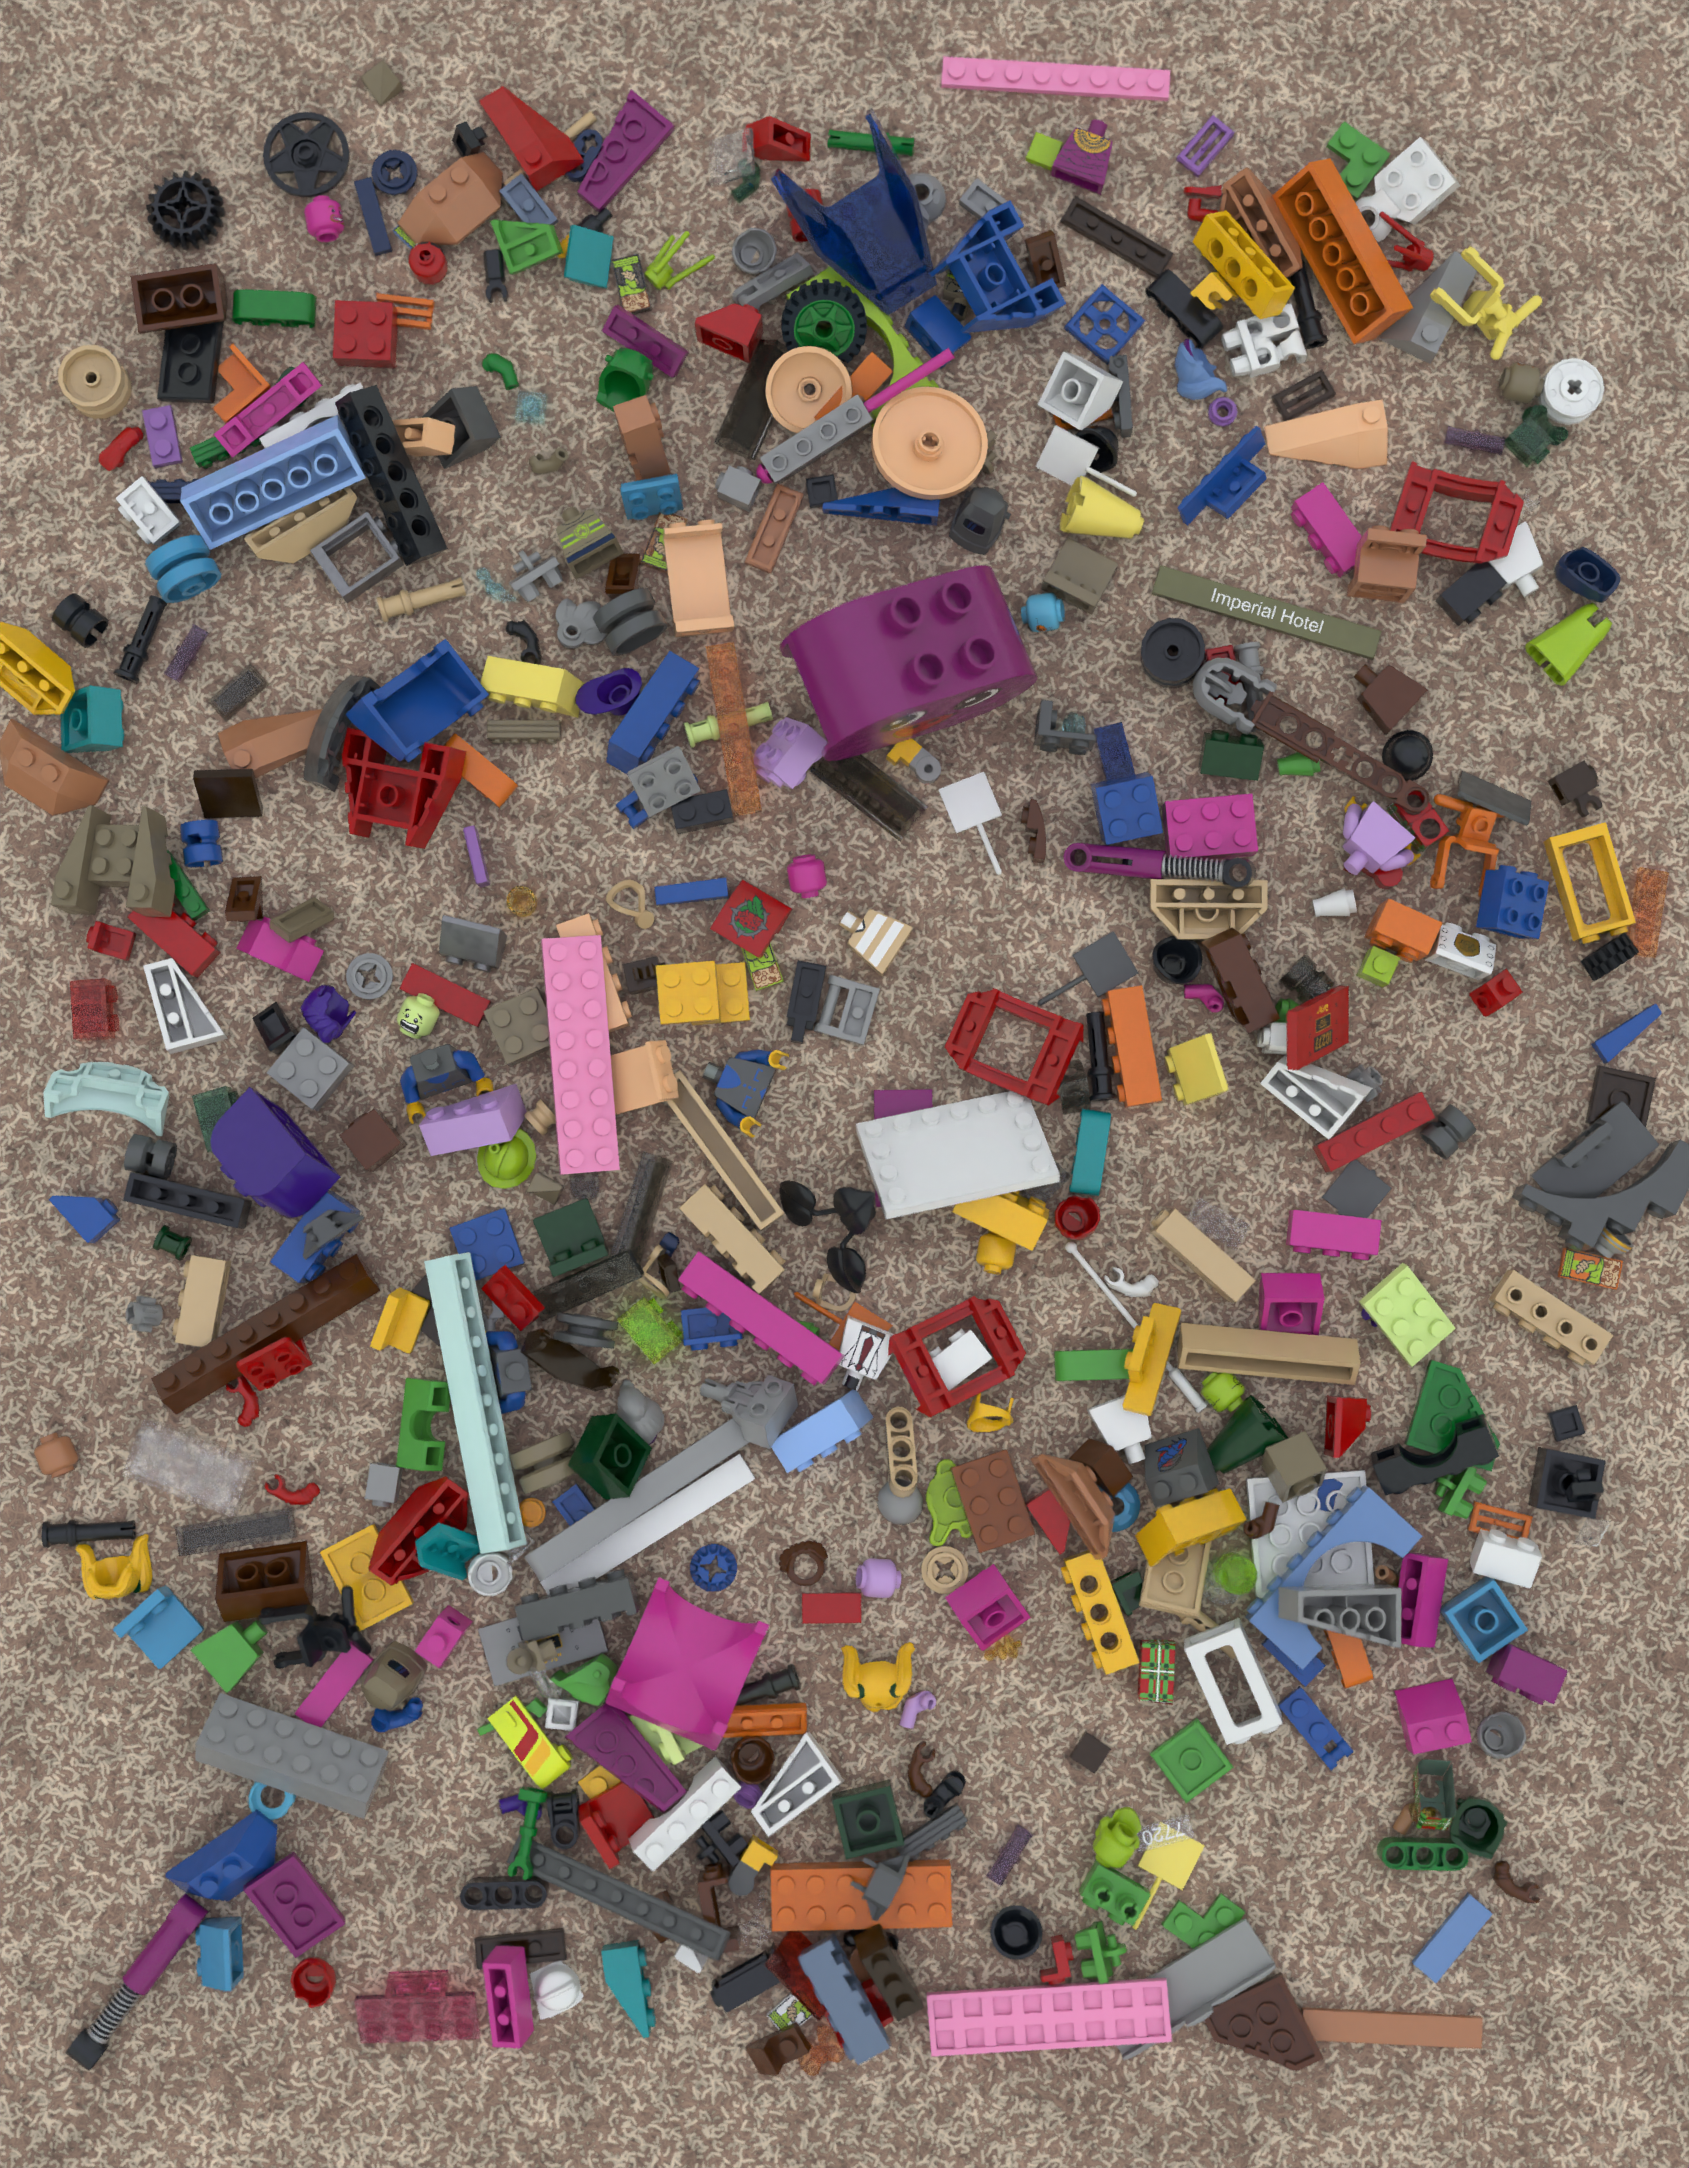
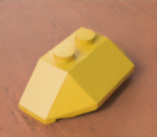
M0 621V686L34 715L63 714L75 693L71 666L27 629Z

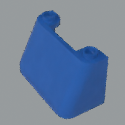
M444 639L434 646L430 653L419 658L412 666L381 688L373 692L371 691L362 697L345 715L354 726L399 762L405 759L409 763L422 753L419 748L424 745V742L430 741L466 713L472 717L484 707L481 702L489 694L449 642Z

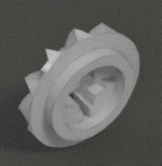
M365 953L357 956L349 964L346 972V981L349 989L356 996L367 1000L382 997L391 989V983L394 978L391 965L385 958L374 953ZM377 965L374 975L380 983L370 981L368 985H365L366 978L359 972L360 969L370 972Z

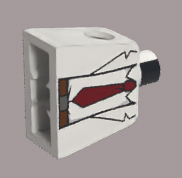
M848 1315L839 1352L845 1355L839 1365L847 1368L842 1385L858 1391L863 1376L876 1380L891 1355L888 1356L889 1337L895 1334Z

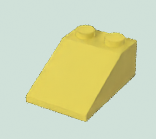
M1211 1033L1167 1050L1168 1056L1164 1057L1168 1073L1174 1072L1177 1084H1173L1174 1094L1177 1101H1183L1184 1106L1218 1096L1229 1090Z

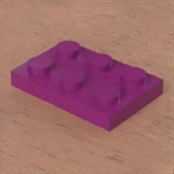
M294 1851L246 1883L243 1887V1891L295 1958L346 1923L345 1917Z

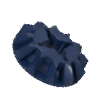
M389 150L379 155L374 161L372 178L382 193L391 194L393 197L401 193L406 195L407 190L415 186V180L418 176L417 166L413 158L406 152ZM398 167H401L399 171L403 179L394 177L393 180H389L391 176L386 168L396 170Z

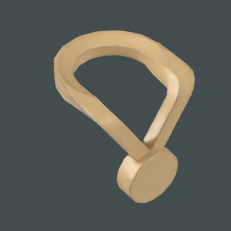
M624 880L609 890L606 901L611 908L634 916L636 925L642 929H648L652 926L654 915L645 909V890L641 884L633 880ZM625 888H633L638 894V911L616 904L614 902L615 895Z
M658 1244L647 1260L649 1261L639 1273L638 1281L646 1289L652 1291L655 1296L667 1299L669 1296L668 1289L646 1272L663 1250V1247ZM643 1277L646 1278V1279H647L648 1281H650L651 1283H653L657 1288H655V1287L652 1286L649 1282H647L645 1279H643Z
M826 1273L822 1279L816 1280L813 1290L816 1304L838 1312L848 1310L853 1305L856 1299V1293L850 1292L848 1302L841 1306H835L823 1301L822 1291L826 1281H836L831 1274Z

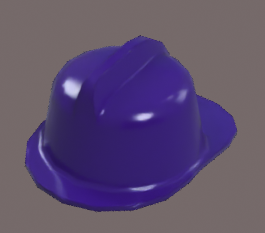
M622 668L610 674L592 679L579 688L576 694V704L581 711L587 714L595 715L609 712L618 716L625 715L640 695L642 678L636 670Z

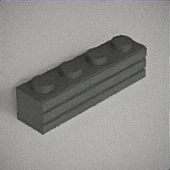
M955 1803L937 1815V1817L904 1837V1845L896 1847L900 1855L908 1854L910 1856L909 1860L912 1862L920 1856L919 1853L923 1850L926 1852L931 1850L935 1846L934 1843L938 1840L944 1841L951 1836L950 1832L955 1829L959 1831L964 1828L968 1821L967 1817L958 1803Z

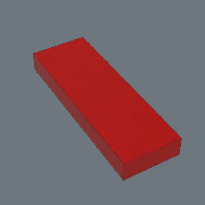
M414 963L411 964L399 988L412 996L423 993L434 999L433 1004L439 1009L478 1028L485 1016L483 1011L487 1010L491 1004V1001Z

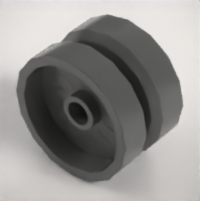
M638 588L624 593L602 606L594 614L593 620L600 633L608 634L605 642L613 656L624 655L656 639L668 627L661 611L652 610L656 603L648 588Z

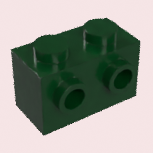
M1212 730V733L1204 732L1199 760L1200 774L1258 781L1264 751L1262 740L1253 734L1246 735L1243 733L1238 737L1230 736L1229 732L1223 730Z

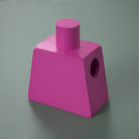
M448 1605L436 1618L415 1649V1652L441 1669L473 1621ZM448 1619L454 1621L457 1625H454Z

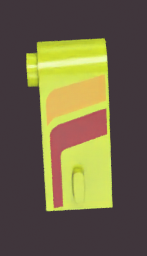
M517 1696L487 1718L532 1780L541 1789L546 1788L572 1767L570 1760L573 1757L570 1751L563 1744L558 1746L556 1743H551Z

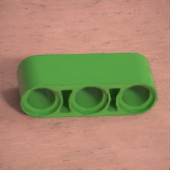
M1133 1349L1054 1351L1055 1381L1129 1379L1128 1370L1124 1368L1127 1353L1133 1352Z

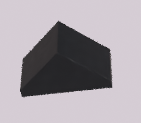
M274 1002L252 1018L269 1051L277 1055L282 1053L298 1034V1031L277 1002Z

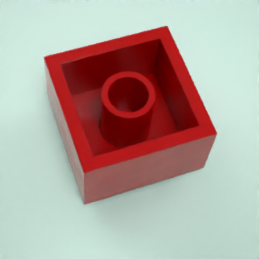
M335 300L333 359L338 366L396 368L398 310L393 302Z

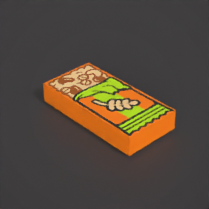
M1563 1248L1557 1277L1617 1290L1623 1261Z

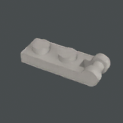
M797 252L737 288L732 294V300L741 306L744 304L751 305L759 311L761 305L777 298L784 291L802 283L804 279L813 275L811 265Z

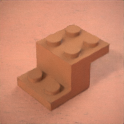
M1382 525L1368 528L1357 543L1354 575L1348 584L1347 596L1405 603L1416 589L1419 554L1426 547L1427 535L1419 534V531L1414 529H1403L1401 532L1390 531L1389 527Z

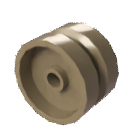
M569 1430L509 1455L514 1470L520 1471L530 1466H533L535 1469L523 1475L519 1480L524 1494L540 1488L544 1490L568 1480V1476L576 1473L568 1466L572 1455L562 1459L559 1454L572 1449L574 1446Z

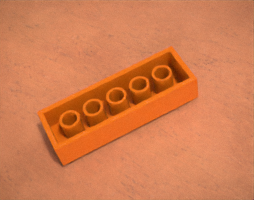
M1331 158L1308 163L1272 195L1354 345L1375 339L1413 309L1411 302Z
M950 1859L914 1860L912 1862L909 1860L898 1891L889 1908L877 1921L872 1919L867 1901L862 1899L864 1892L850 1885L853 1880L865 1887L874 1870V1867L863 1861L774 1863L771 1867L772 1932L870 1929L879 1923L883 1929L952 1927Z

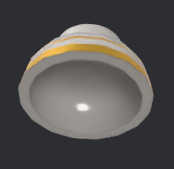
M1605 1224L1594 1247L1605 1257L1611 1258L1614 1254L1628 1252L1634 1246L1625 1234L1615 1237L1606 1228Z

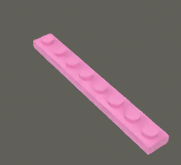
M943 56L941 88L1168 101L1170 70Z

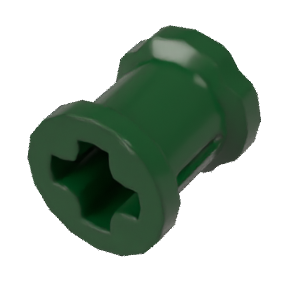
M164 1225L155 1238L153 1249H162L175 1255L176 1260L181 1261L192 1243V1237H183L170 1231V1227Z

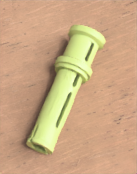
M765 702L758 706L739 710L715 718V715H708L705 720L691 724L685 722L683 724L690 747L693 748L696 743L710 739L714 741L719 740L723 734L771 721L773 717L768 702Z

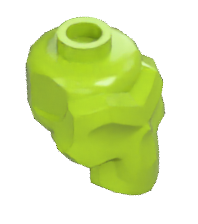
M1130 1807L1115 1810L1112 1818L1108 1816L1103 1817L1095 1831L1096 1838L1093 1842V1849L1096 1853L1095 1858L1106 1868L1110 1866L1114 1868L1123 1867L1133 1855L1135 1849L1139 1848L1140 1841L1137 1834L1142 1829L1136 1811Z

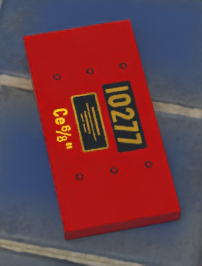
M1339 985L1287 1011V1067L1289 1070H1299L1349 1043V986Z

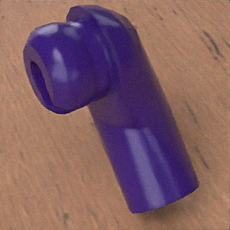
M519 1794L498 1800L501 1814L517 1810L523 1816H525L528 1802L519 1800ZM539 1804L536 1820L542 1816L541 1804Z

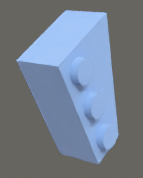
M852 1389L841 1398L831 1402L823 1409L780 1434L771 1448L787 1473L797 1468L798 1472H801L814 1464L813 1457L821 1454L822 1458L838 1449L835 1445L843 1439L846 1443H849L860 1436L861 1432L859 1429L874 1417L858 1391Z

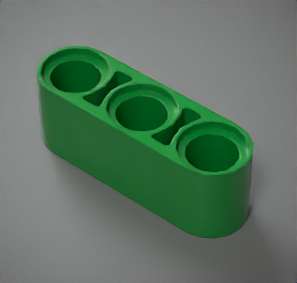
M238 289L233 294L232 322L238 325H242V322H249L254 326H270L271 323L281 324V327L299 328V325H309V328L315 327L317 297L307 292Z
M1387 1837L1382 1839L1377 1846V1854L1380 1860L1387 1867L1395 1870L1458 1871L1467 1865L1469 1859L1468 1852L1450 1838ZM1396 1846L1399 1848L1396 1858L1386 1859V1852L1390 1847ZM1428 1847V1856L1423 1860H1417L1416 1852L1418 1849ZM1454 1847L1458 1848V1856L1454 1860H1446L1447 1851Z

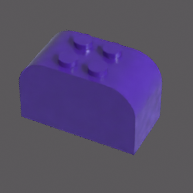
M251 1087L226 1111L213 1129L211 1149L222 1164L220 1170L227 1177L236 1181L233 1185L235 1189L245 1197L250 1195L261 1207L265 1208L268 1206L282 1216L294 1218L305 1214L341 1178L283 1108Z

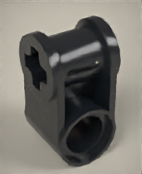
M573 1788L571 1792L564 1793L547 1791V1811L550 1818L552 1842L559 1849H569L575 1845L580 1837L578 1788ZM563 1826L571 1828L574 1834L573 1839L570 1841L562 1840L558 1833L559 1828Z

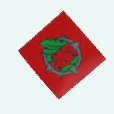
M742 880L719 912L710 929L756 957L762 958L776 933L779 934L792 908Z

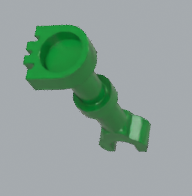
M530 1786L520 1787L518 1799L528 1803L524 1824L520 1825L519 1829L521 1839L518 1855L515 1861L508 1867V1876L510 1877L516 1876L519 1866L524 1871L522 1880H528L533 1875V1866L530 1863L529 1856L533 1837L537 1835L538 1830L535 1825L539 1804L545 1803L548 1792Z

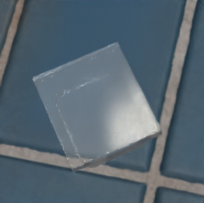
M748 127L708 141L711 186H720L755 174L752 128Z

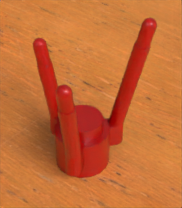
M1380 212L1379 216L1412 243V245L1406 248L1399 245L1394 246L1395 251L1403 254L1404 262L1387 260L1390 266L1409 272L1413 269L1425 272L1433 262V251L1424 247V241L1417 239L1386 213Z

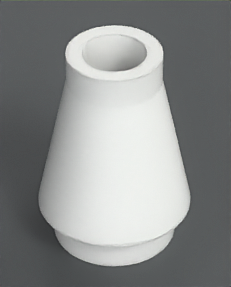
M1343 888L1313 900L1316 917L1350 916V913L1357 912L1353 889L1345 890Z

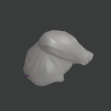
M624 1380L620 1386V1393L617 1398L618 1410L616 1414L650 1445L655 1442L657 1434L664 1426L663 1412L655 1401L644 1396L640 1390L634 1387L630 1380Z

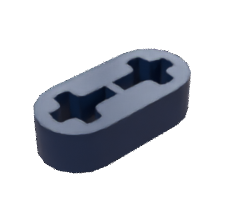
M586 129L579 134L574 142V146L583 158L584 163L581 164V172L577 170L573 174L571 170L565 174L566 178L570 181H583L593 160L597 158L603 143L599 132L593 129ZM594 138L596 148L591 146L587 153H584L586 150L584 141H591Z

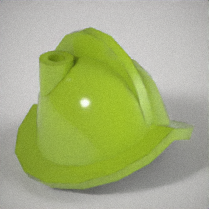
M520 1127L511 1141L481 1146L477 1154L478 1170L483 1180L492 1187L502 1189L518 1186L525 1181L533 1171L536 1161L535 1145L528 1133Z

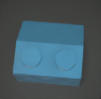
M241 1916L206 1918L200 1924V1927L196 1929V1945L200 1946L201 1958L197 1960V1975L202 1976V1986L221 1991H232L244 1977Z

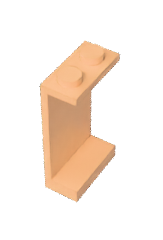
M702 520L697 522L698 525L686 526V523L678 522L669 524V528H664L663 540L675 637L730 632L734 629L733 615L730 613L721 537L723 528L722 523H715L714 520Z
M666 1040L645 1042V1046L611 1055L615 1115L679 1098L677 1091L678 1083L673 1073L671 1052L667 1047Z

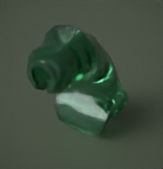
M1544 405L1528 407L1522 414V421L1540 438L1555 446L1568 438V430L1565 427L1554 426L1548 420V411Z

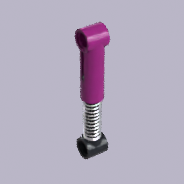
M1073 843L1067 847L1063 855L1066 867L1075 872L1147 879H1163L1164 876L1167 877L1168 875L1170 878L1173 876L1177 878L1179 876L1181 879L1183 877L1188 879L1190 877L1191 880L1195 877L1196 880L1200 878L1202 881L1204 879L1206 881L1211 880L1212 882L1216 880L1224 885H1230L1235 888L1250 885L1256 877L1254 864L1245 858L1216 859V861L1212 858L1208 861V858L1203 860L1201 857L1198 860L1197 857L1193 859L1192 856L1190 859L1187 856L1185 858H1182V856L1177 858V855L1172 857L1171 854L1167 857L1166 851L1090 843ZM1079 849L1085 851L1087 855L1086 862L1083 865H1078L1074 858L1075 853ZM1097 856L1120 858L1123 860L1122 864L1097 862ZM1238 864L1243 865L1247 871L1246 877L1242 881H1237L1233 876V869Z
M186 1893L179 1899L167 1915L164 1923L122 1978L124 1984H121V1988H118L117 1993H114L115 1997H111L108 2006H104L105 2010H101L98 2019L94 2020L95 2023H92L89 2028H84L67 2049L66 2054L88 2071L93 2068L108 2048L107 2042L109 2037L113 2035V2032L122 2023V2019H125L126 2015L129 2014V2011L132 2010V2006L139 2000V1997L147 1995L189 1936L192 1935L202 1922L201 1920L208 1914L209 1911Z

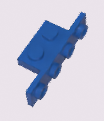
M1255 426L1249 433L1245 434L1239 444L1221 459L1218 466L1201 480L1193 492L1183 498L1177 508L1182 521L1187 526L1206 506L1229 519L1267 479L1264 471L1249 462L1266 445L1261 429L1258 426Z

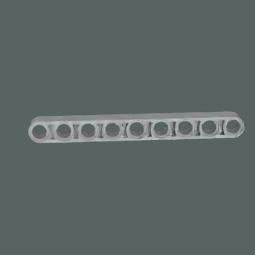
M733 1418L638 1480L630 1497L608 1500L524 1556L539 1581H543L748 1444L749 1441L743 1438L741 1426Z

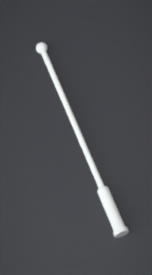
M1072 1241L1066 1243V1251L1076 1257L1135 1329L1136 1325H1138L1077 1251L1076 1243ZM1167 1361L1168 1376L1195 1407L1194 1410L1197 1413L1203 1410L1209 1403L1203 1400L1180 1370L1174 1368Z

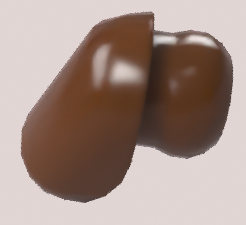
M1265 1501L1262 1516L1245 1523L1243 1527L1245 1535L1251 1539H1258L1271 1533L1275 1526L1280 1505Z

